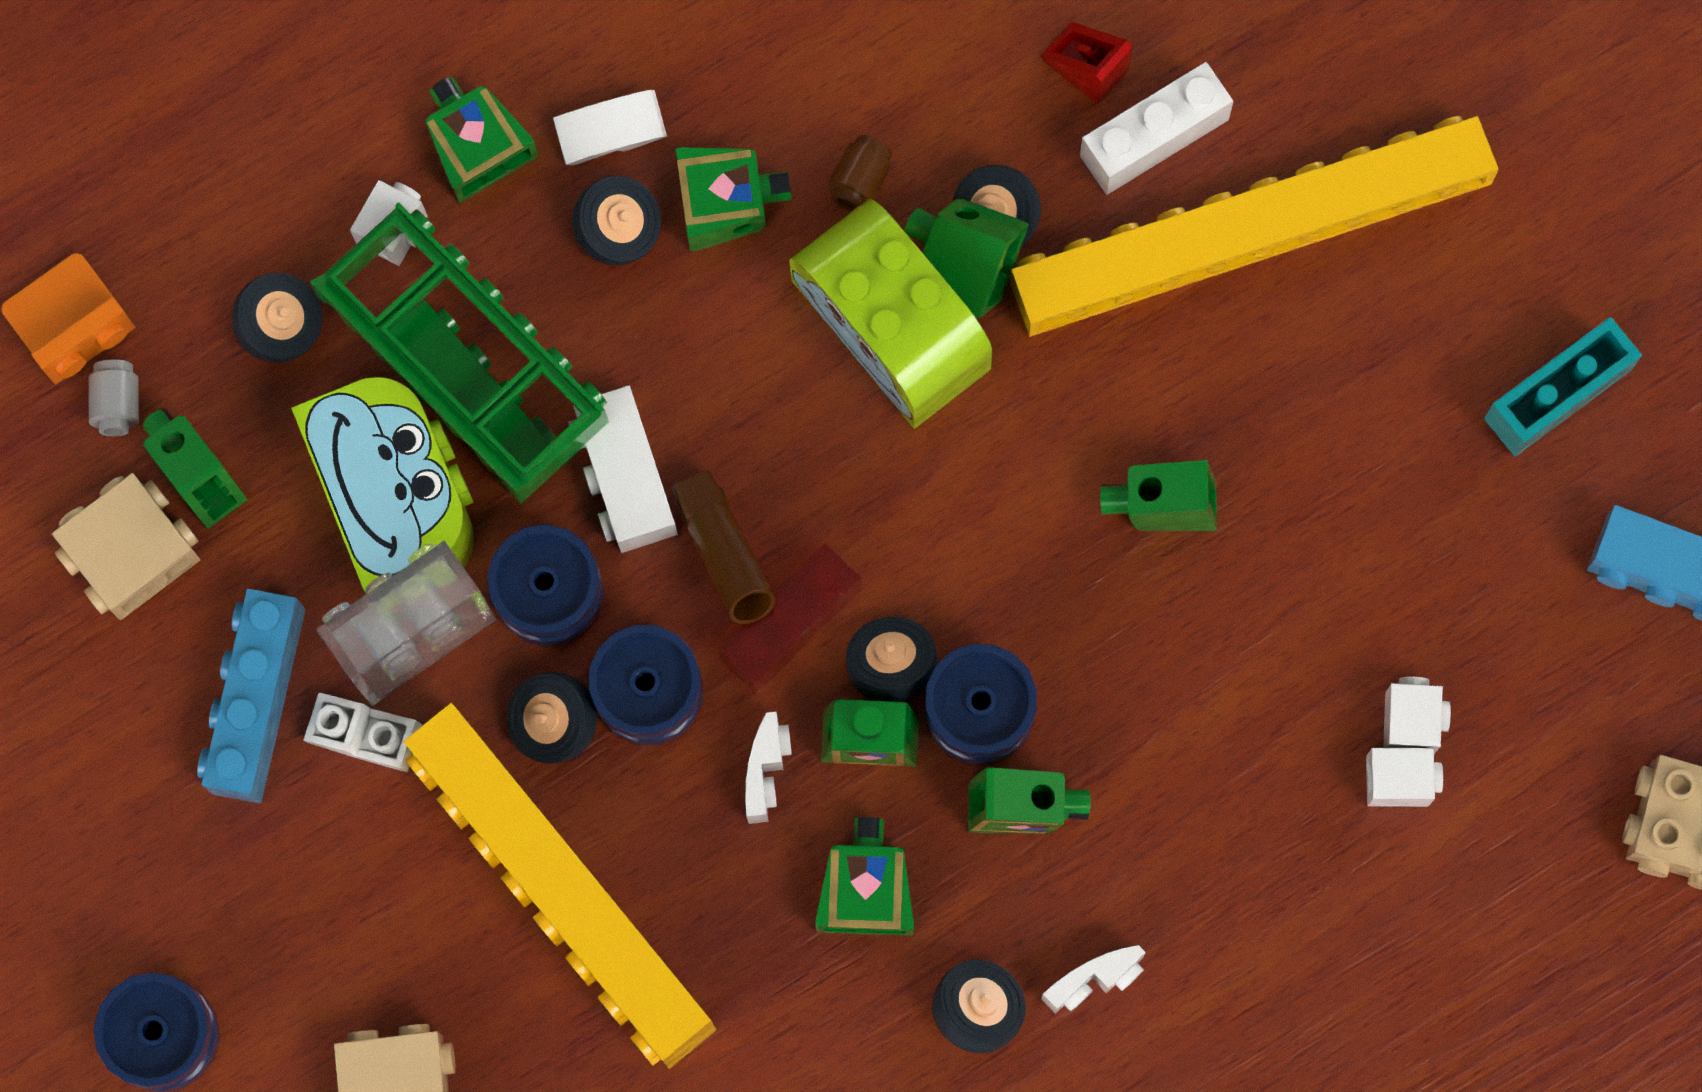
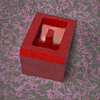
M1071 21L1040 57L1048 66L1098 105L1128 72L1133 46L1127 39Z

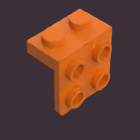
M78 253L64 259L2 305L3 315L30 350L32 357L55 385L63 379L78 373L88 361L102 351L116 346L130 331L136 328L86 259Z

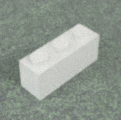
M1205 62L1082 137L1080 157L1104 193L1108 195L1227 122L1230 118L1233 100L1208 63Z
M630 385L602 394L607 401L603 408L609 422L582 447H587L592 465L583 467L591 494L594 496L602 493L607 511L598 513L606 541L609 542L617 539L621 553L678 535ZM573 405L578 418L582 413ZM575 420L568 421L569 426H570Z

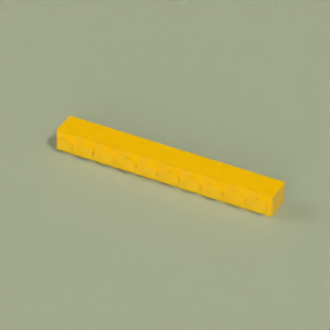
M1454 116L1434 126L1435 130L1418 136L1415 131L1399 134L1388 141V146L1372 151L1368 146L1356 148L1344 154L1342 161L1324 166L1323 162H1314L1298 169L1296 176L1278 181L1277 177L1262 179L1249 187L1250 191L1236 196H1232L1230 192L1219 193L1206 199L1203 202L1204 206L1185 212L1183 207L1174 208L1160 214L1156 218V222L1141 227L1138 226V223L1125 224L1111 231V237L1092 242L1091 238H1083L1066 245L1063 249L1064 252L1047 258L1043 253L1028 256L1020 260L1016 268L1011 269L1010 284L1029 337L1492 185L1499 169L1479 117L1476 116L1463 121L1461 116Z

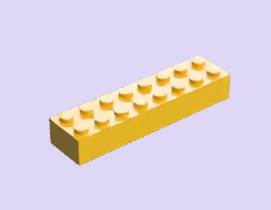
M452 703L403 741L412 752L405 759L407 764L429 791L437 785L442 789L444 793L437 798V801L461 830L468 824L473 827L476 832L468 839L493 869L500 863L503 864L508 872L500 877L524 908L532 902L538 907L540 911L532 918L556 947L564 941L568 944L572 951L565 956L566 960L588 987L596 980L605 991L597 998L620 1026L628 1020L633 1024L637 1032L630 1038L653 1066L662 1060L670 1069L716 1031L711 1019Z

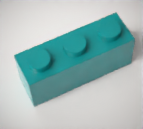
M1609 317L1494 402L1484 420L1513 456L1516 457L1631 372L1642 357V354L1612 317Z

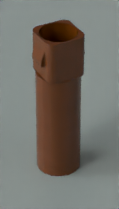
M702 471L674 484L672 490L677 501L683 525H688L689 534L731 619L739 624H749L765 617L775 604V596L732 510L728 507L729 503L724 490L716 483L710 471Z

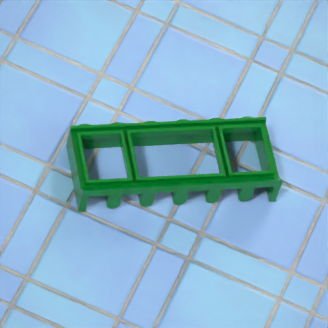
M398 202L395 205L396 208L329 270L322 276L309 282L318 298L324 304L328 302L339 313L343 322L353 333H359L374 349L378 358L389 369L392 367L407 382L410 390L422 403L426 402L442 418L445 426L457 438L461 437L474 450L481 463L491 473L495 472L511 488L514 497L522 504L609 422L603 408L607 401L590 382L586 381L580 385L568 373L573 367L555 347L551 346L546 351L534 339L538 331L520 312L511 316L500 305L504 297L488 279L483 277L477 282L466 270L470 266L468 260L453 244L449 243L444 248L432 236L436 229L419 210L415 209L410 214ZM403 233L434 265L376 318L345 285ZM446 278L530 361L473 415L389 331ZM541 375H544L582 415L523 468L485 428Z

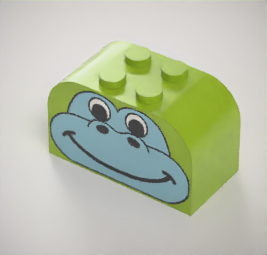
M867 199L790 258L791 281L913 429L917 428L991 370L992 347L974 315L893 217L876 201Z
M366 378L291 408L363 590L377 610L440 586L455 578L464 569L474 547L473 525L465 506L474 503L457 463L451 466L447 463L456 457L439 418L429 421L420 401L409 388L388 378Z

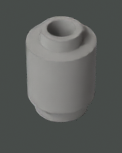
M114 359L99 361L93 365V373L88 377L89 424L92 427L98 428L99 433L102 435L123 436L129 433L130 428L139 424V377L133 372V364L128 361Z

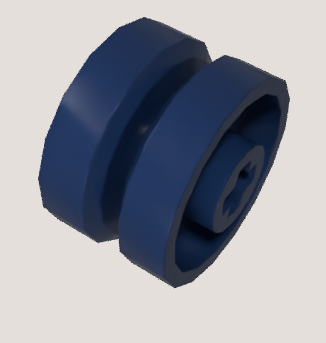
M548 524L525 527L506 538L492 557L487 575L490 598L508 630L524 642L544 647L568 644L585 634L598 618L604 598L602 575L586 543L568 529ZM545 580L550 585L553 583L549 590L541 591L538 588V585Z
M634 625L614 633L598 648L589 668V691L602 722L618 738L637 746H659L679 738L694 724L703 704V679L692 649L676 633L657 625ZM648 678L654 679V687L649 691H641L636 687L637 685L645 686Z
M970 644L951 651L935 666L926 685L925 720L933 740L948 756L966 764L990 765L1009 758L1025 744L1035 721L1037 689L1029 669L1014 653L996 645ZM977 697L981 703L990 700L991 704L985 710H977L972 706V699Z
M155 972L131 976L112 988L99 1006L93 1028L96 1051L106 1068L126 1083L156 1092L183 1089L202 1077L215 1059L220 1040L218 1017L207 997L176 977ZM160 1023L163 1028L162 1035L159 1039L152 1041L150 1037L157 1033L156 1025Z

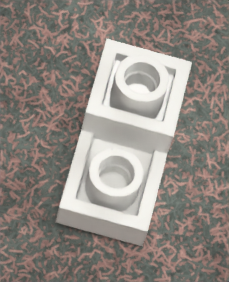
M646 90L607 100L553 118L566 165H577L614 151L625 152L667 137L655 90Z
M319 693L303 740L354 758L408 772L409 765L405 759L412 752L403 741L423 726V724L414 719L371 709L362 703Z
M777 712L765 714L753 742L748 763L745 796L746 816L749 824L769 822L767 808L777 807L774 777L764 778L763 772L783 770L782 756L792 755L789 726H779Z
M1137 945L1106 953L1090 960L1057 981L1043 993L1041 999L1056 1014L1064 1005L1070 1012L1073 1011L1093 991L1087 985L1091 979L1105 993L1115 985L1123 991L1144 971L1138 963L1143 959L1146 952Z

